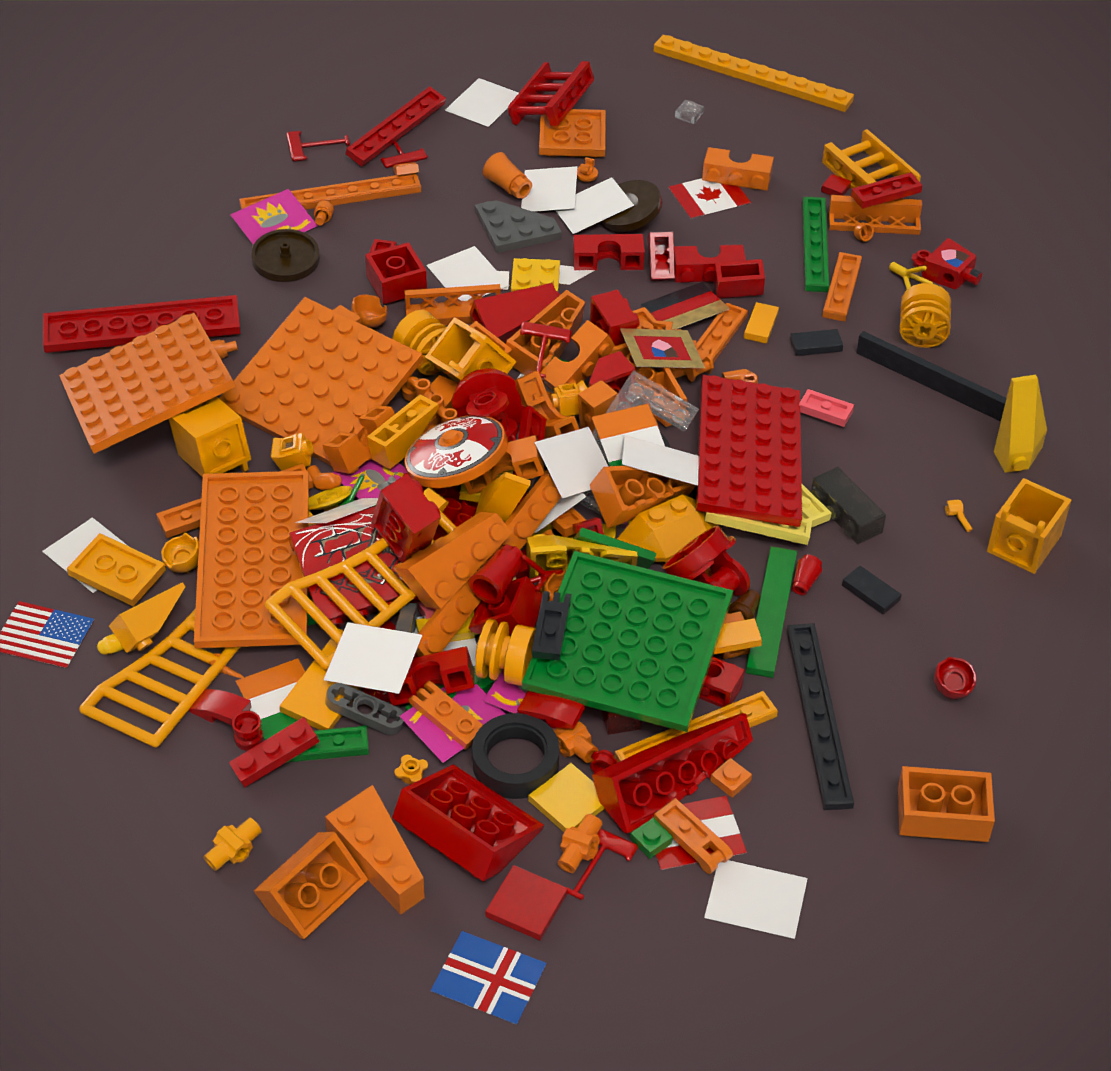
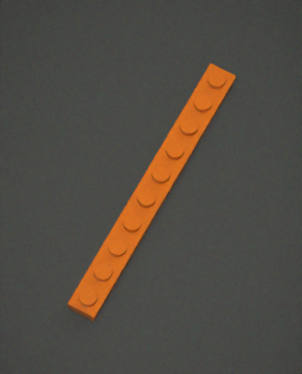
M548 469L505 522L512 531V534L497 550H500L505 544L516 546L521 550L526 543V538L532 536L561 498ZM494 553L487 559V561H486L478 570H480V569L490 560V558L494 555ZM469 580L442 609H437L418 633L422 635L415 652L419 657L442 652L481 602L470 589Z

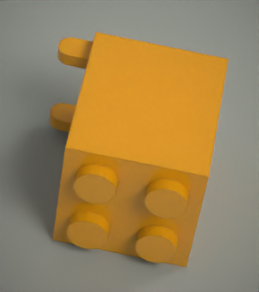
M455 317L425 356L426 359L457 383L469 373L484 368L497 369L508 374L516 363L511 356L490 338Z
M217 396L169 418L178 455L202 477L203 474L224 473L237 466H240L243 473L249 470L247 462L251 460V455L242 419Z
M1023 478L995 516L987 552L1035 574L1061 537L1072 500Z

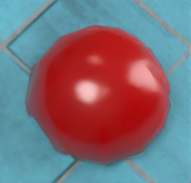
M950 656L938 663L933 681L937 690L944 697L960 699L966 697L974 690L976 686V673L973 666L966 660Z

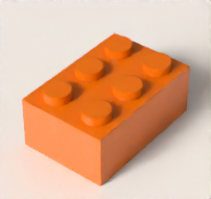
M902 766L898 783L899 835L989 842L995 823L991 773Z

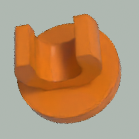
M586 157L585 164L581 163L580 167L577 168V178L579 180L591 182L598 177V170L594 167V159Z

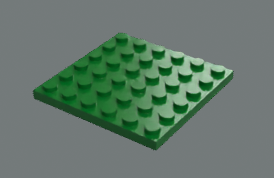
M574 551L558 590V593L561 594L560 602H564L566 593L572 594L561 659L559 661L532 657L522 681V689L569 699L585 706L688 732L733 598V590Z

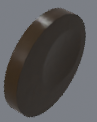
M631 180L618 184L634 206L600 222L605 228L616 232L632 231L647 225L659 214L662 208V198L659 189L653 183L645 180Z
M279 229L262 235L256 240L251 251L252 264L255 270L261 276L277 282H292L309 276L317 268L320 259L317 242L310 235L294 229Z

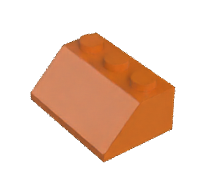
M318 832L262 882L254 892L270 915L299 938L305 939L356 892L368 878L335 832Z

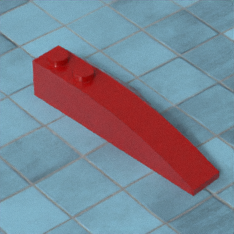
M746 713L711 723L661 742L592 774L600 804L624 833H629L652 819L657 811L675 798L680 801L686 795L693 794L704 779L711 778V774L721 764L730 758H734L753 741Z

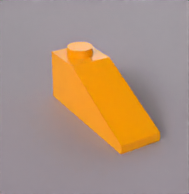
M420 394L368 435L367 440L372 460L391 469L405 458L409 447L421 436L439 409L438 403Z
M505 472L482 489L475 515L480 512L497 513L505 523L527 491L531 481Z
M183 582L119 614L109 625L126 653L136 648L138 651H142L153 643L151 639L158 633L185 588Z

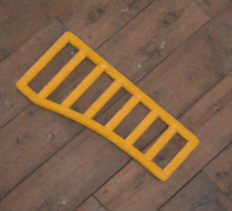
M440 511L441 519L439 525L449 534L456 526ZM383 538L338 564L287 583L265 602L266 609L324 670H328L335 651L327 657L279 604L291 595L338 645L342 632L301 590L317 584L354 624L381 627L416 597L414 592L377 556L378 553L389 547ZM368 561L400 596L388 605L360 576L354 567ZM343 573L380 613L368 622L328 580L329 578Z
M195 608L176 629L148 653L99 684L80 705L79 711L81 714L155 748L159 747L240 647H226L220 657H217L211 652L202 648H195L193 644L181 640L189 630L194 631ZM172 647L205 663L210 664L211 660H216V662L209 667L204 675H201L163 658L161 655ZM152 664L194 683L195 686L186 695L138 672ZM128 680L179 703V705L171 714H168L114 688ZM104 696L162 723V725L155 734H152L96 708L95 705Z

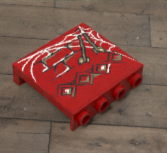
M376 506L328 523H319L290 532L289 543L292 551H295L303 576L314 574L338 564L383 538L371 523ZM387 547L378 553L377 556L408 587L392 568L402 563L393 550ZM368 561L354 567L360 576L388 605L400 596ZM343 573L328 579L365 619L369 617V614L379 611ZM317 584L308 587L313 603L337 628L341 627L344 622L351 620ZM416 596V597H415L414 599H412L410 602H411V603H417V602H419L420 600H419L418 597Z

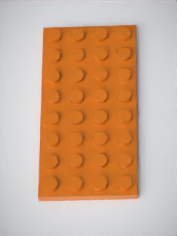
M308 471L203 474L194 628L195 648L300 645L266 609L265 602L287 583L304 577L295 551L291 549L289 533L308 527V523H295L309 518ZM308 587L301 589L308 597ZM290 595L279 606L307 635V612Z

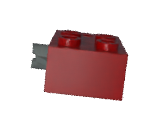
M408 473L398 480L392 475L386 482L383 481L377 485L380 494L371 521L402 563L410 559L419 550H424L431 545L441 519L438 506L426 498L421 484L417 480H413Z

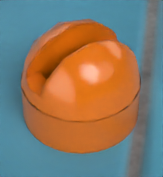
M862 222L854 227L853 233L856 239L869 241L873 237L874 228L870 223Z

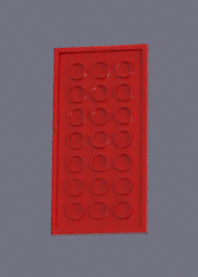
M702 375L696 511L789 526H801L800 390L770 386L764 383L745 382L739 379L721 378L715 375Z

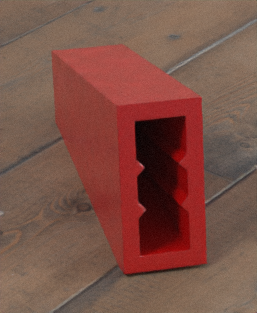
M553 283L476 299L473 301L469 314L473 323L477 321L506 344V341L521 329L522 322L532 320L559 297L560 293L555 290Z

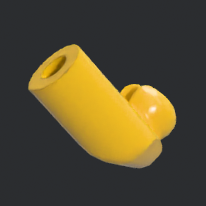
M114 634L104 637L97 644V649L102 655L113 654L124 649Z

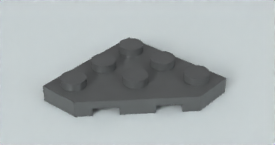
M498 200L475 204V213L496 253L562 239V232L552 217Z

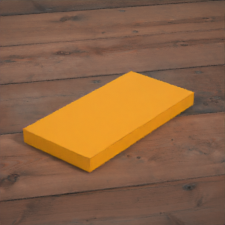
M331 638L322 649V652L328 657L337 649L338 645ZM314 660L280 704V712L297 720L305 717L309 725L318 730L333 729L342 715L330 710L325 700L328 688L336 682L325 681L324 677L327 670H324ZM348 685V686H350V687H352V688H355V689H357V690H359V691L362 690V687L353 686V685ZM338 695V697H335L334 699L339 701L341 698H343V696Z

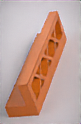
M831 195L828 212L829 230L854 231V227L860 223L858 221L865 220L873 226L876 233L920 235L922 200L896 199L862 209L851 196ZM834 219H843L846 222H834ZM884 221V222H889V223H891V224H890V225H883V224L880 223V222ZM903 223H915V226H906Z
M500 284L405 290L406 316L415 310H426L443 325H449L454 317L465 324H471L473 321L469 313L473 301L483 298L482 296L486 293L499 295L501 294ZM461 295L471 296L468 301L458 299ZM439 296L448 298L445 302L438 303L435 301ZM410 298H421L424 300L421 304L410 305Z

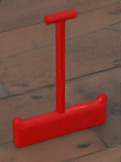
M300 131L286 133L292 161L307 159L302 147L338 143L350 145L348 135H345L344 139L301 143Z
M394 142L393 144L400 155L388 158L382 157L381 162L385 168H390L398 164L424 160L428 156L423 148L404 154L398 143Z
M524 321L521 325L520 335L527 334L543 337L536 371H539L541 378L545 379L546 374L541 373L547 338L570 343L572 332L569 329Z
M600 828L597 835L599 836V846L601 847L574 890L568 888L567 894L580 900L584 899V895L579 893L605 849L625 857L626 861H631L638 849L637 844Z

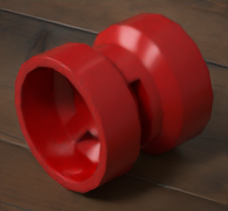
M242 711L235 715L232 720L235 744L241 750L248 751L263 742L261 719L257 713Z

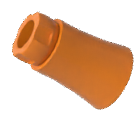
M495 153L486 161L483 167L484 178L494 182L516 198L523 199L530 193L532 182L509 160L505 153Z

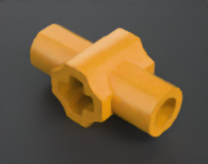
M251 817L237 828L233 825L223 826L213 840L215 847L203 856L204 860L214 871H217L229 860L233 864L236 862L241 863L249 856L253 848L251 841L262 833L260 826Z

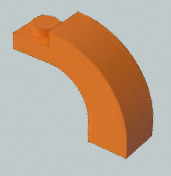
M533 371L515 380L521 404H524L525 407L532 406L547 419L544 439L579 430L575 416H564L553 406L539 371Z

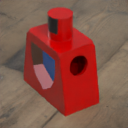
M947 238L925 259L924 266L927 269L922 272V278L951 289H958L965 281L977 285L983 273L974 269L977 259L975 254L952 239Z

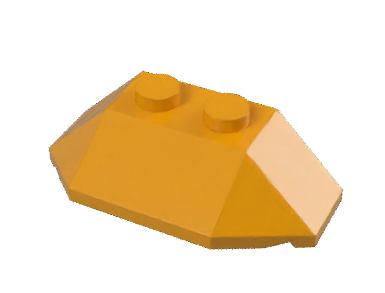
M682 494L638 513L617 539L655 552L654 562H666L686 544L706 530L716 526V524L704 521L706 512L696 511V500Z

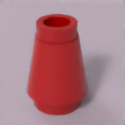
M807 554L797 561L792 586L793 592L802 596L807 594L823 571L822 562L819 558Z

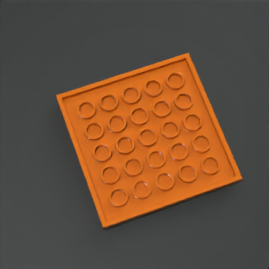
M304 297L234 380L236 387L224 392L219 399L236 412L243 421L276 438H285L303 433L313 444L314 452L311 456L331 466L322 445L339 432L356 434L360 440L363 426L359 421V417L375 405L387 406L424 358L422 353Z
M195 313L183 315L175 322L159 326L155 331L145 336H138L130 343L114 347L110 352L99 357H93L87 363L69 368L59 375L94 454L236 387Z

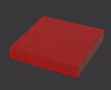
M513 865L486 909L485 914L491 920L541 941L567 896L568 888Z

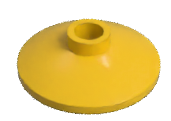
M335 487L311 496L309 498V510L323 509L325 512L339 507L338 504L351 494L352 487Z

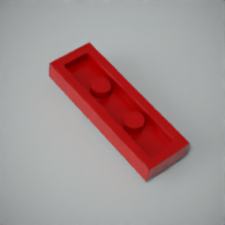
M910 172L852 188L851 197L864 209L921 193L923 185Z
M305 717L233 759L229 764L245 788L320 741Z

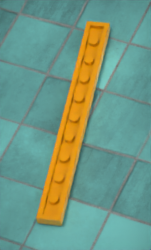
M662 35L654 44L653 52L842 112H846L853 102L854 94L845 90L829 87L823 83L813 82L804 77H797L785 71H778L765 65L730 56L727 53L714 51L708 47L698 46L669 35Z

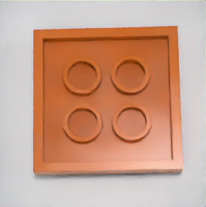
M571 109L558 126H550L548 117L541 115L539 155L605 157L606 110Z

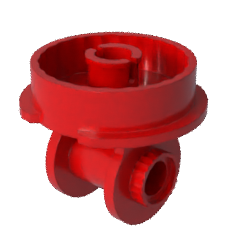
M484 368L469 373L459 382L451 400L458 417H491L500 422L508 442L511 440V435L516 436L519 431L518 425L521 421L522 409L525 406L521 404V398L514 378L503 371Z
M718 525L694 538L675 553L662 567L666 574L733 590V595L736 596L743 595L750 588L748 573L739 562L731 558L726 552L735 544L736 539L734 536L727 537ZM709 567L712 573L710 577L705 572Z

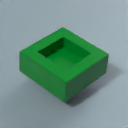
M653 817L631 832L630 840L637 844L638 848L651 859L672 844L673 836Z

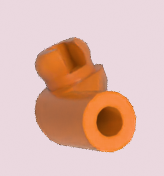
M747 369L722 372V378L758 383V376Z
M316 465L307 468L317 489L328 490L340 487L342 479L338 474L331 472L321 473Z

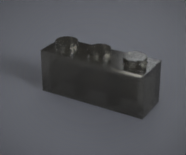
M839 467L813 478L811 493L832 512L830 519L834 520L848 537H851L857 544H860L883 533L886 514Z

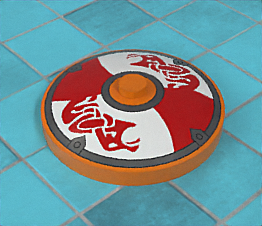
M476 416L454 418L432 427L419 436L406 453L405 466L409 476L413 480H417L421 486L446 488L460 485L483 475L500 461L508 446L507 436L501 423L494 418Z

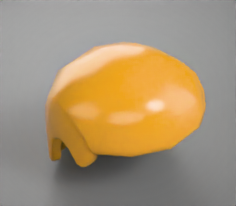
M184 533L182 536L174 537L165 543L161 555L163 563H165L169 570L176 573H185L198 566L199 541L197 537L193 538L189 534Z

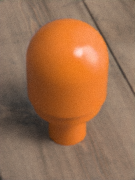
M329 201L319 202L314 210L315 223L319 226L328 222L334 213V207Z
M220 339L211 341L221 359L227 357L228 352L238 350L236 341L228 343Z

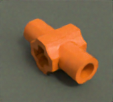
M580 721L574 729H553L559 741V753L565 758L576 754L584 762L590 763L592 761V753L599 751L591 743V735L586 726Z
M586 814L578 828L572 826L565 830L560 845L563 854L557 862L562 870L574 873L582 859L587 861L591 858L594 859L600 842L597 833L603 825L598 817Z

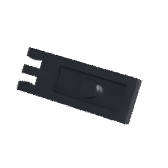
M543 591L532 647L533 658L560 661L572 594L566 593L564 602H560L561 594L554 592L553 601H549V591Z

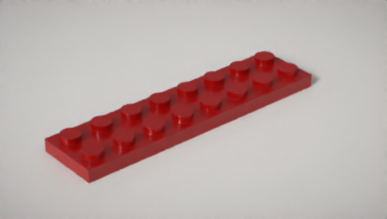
M237 295L43 313L44 352L125 345L132 342L138 336H145L155 331L159 326L168 325L177 321L181 316L195 313L208 337L241 334Z

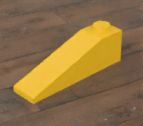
M1036 374L1011 378L994 448V453L1005 473L1029 469L1043 448L1047 426Z
M537 534L526 538V556L545 571L557 569L565 571L568 568L574 551L634 566L637 565L638 555L636 551L556 535L546 536L544 534ZM528 565L529 578L538 576V572Z

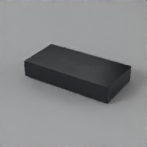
M838 329L791 333L790 336L796 356L843 351V342Z
M862 566L857 567L842 581L843 587L883 615L901 600V593Z

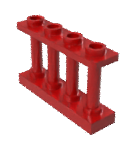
M582 61L573 72H552L549 62H544L508 105V114L513 125H518L525 115H546L550 126H558L593 83L594 76L590 62ZM553 81H565V83H552V82H553ZM544 92H556L555 95H542ZM535 103H548L546 106H533Z

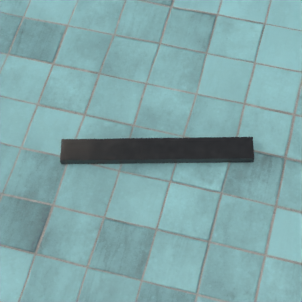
M865 331L859 335L856 354L1001 422L1006 397Z
M815 623L788 625L787 634L824 811L853 809L854 800Z

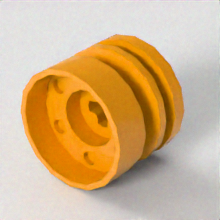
M932 283L913 285L901 297L899 332L902 338L910 345L924 348L938 346L943 343L950 335L951 298L949 293L941 286Z
M415 310L400 321L392 339L423 354L424 360L417 367L420 373L432 375L441 371L426 359L425 356L447 327L441 324L430 312Z
M488 619L476 647V676L486 678L489 673V678L495 681L498 679L502 669H504V680L506 683L522 686L523 678L532 658L536 628L517 625L511 636H509V625L507 622H501L498 627L496 620Z

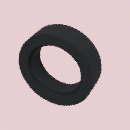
M522 713L504 714L489 720L478 730L472 744V764L475 777L489 789L504 798H528L530 793L558 773L559 741L555 732L541 719ZM522 738L535 743L543 752L544 758L535 769L529 772L510 774L494 767L488 759V754L491 748L502 740Z

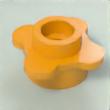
M404 755L401 757L400 766L394 771L395 776L406 784H413L423 778V771L428 768V762L424 759L417 760L412 758L411 755Z

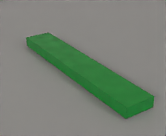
M803 197L805 291L828 292L826 198Z
M771 546L756 618L762 645L750 648L746 673L774 677L797 556L796 550Z

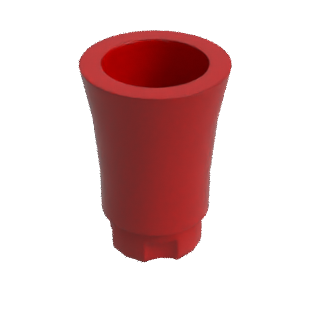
M503 545L480 570L469 578L470 589L480 600L489 604L501 602L508 586L524 562L521 559L523 555L521 550L516 546Z

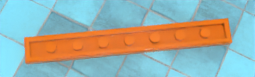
M417 173L295 190L291 191V193L303 208L307 210L316 208L317 204L321 201H329L334 206L421 192V184ZM275 194L239 199L240 207L244 209Z

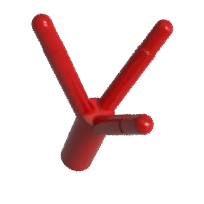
M526 555L521 556L523 561L538 572V576L530 578L532 583L539 582L535 587L536 591L541 590L553 573L561 574L564 572L562 569L545 571Z

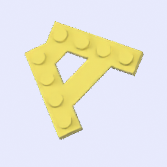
M802 484V522L800 527L706 512L704 521L808 545L811 528L830 521L832 512Z

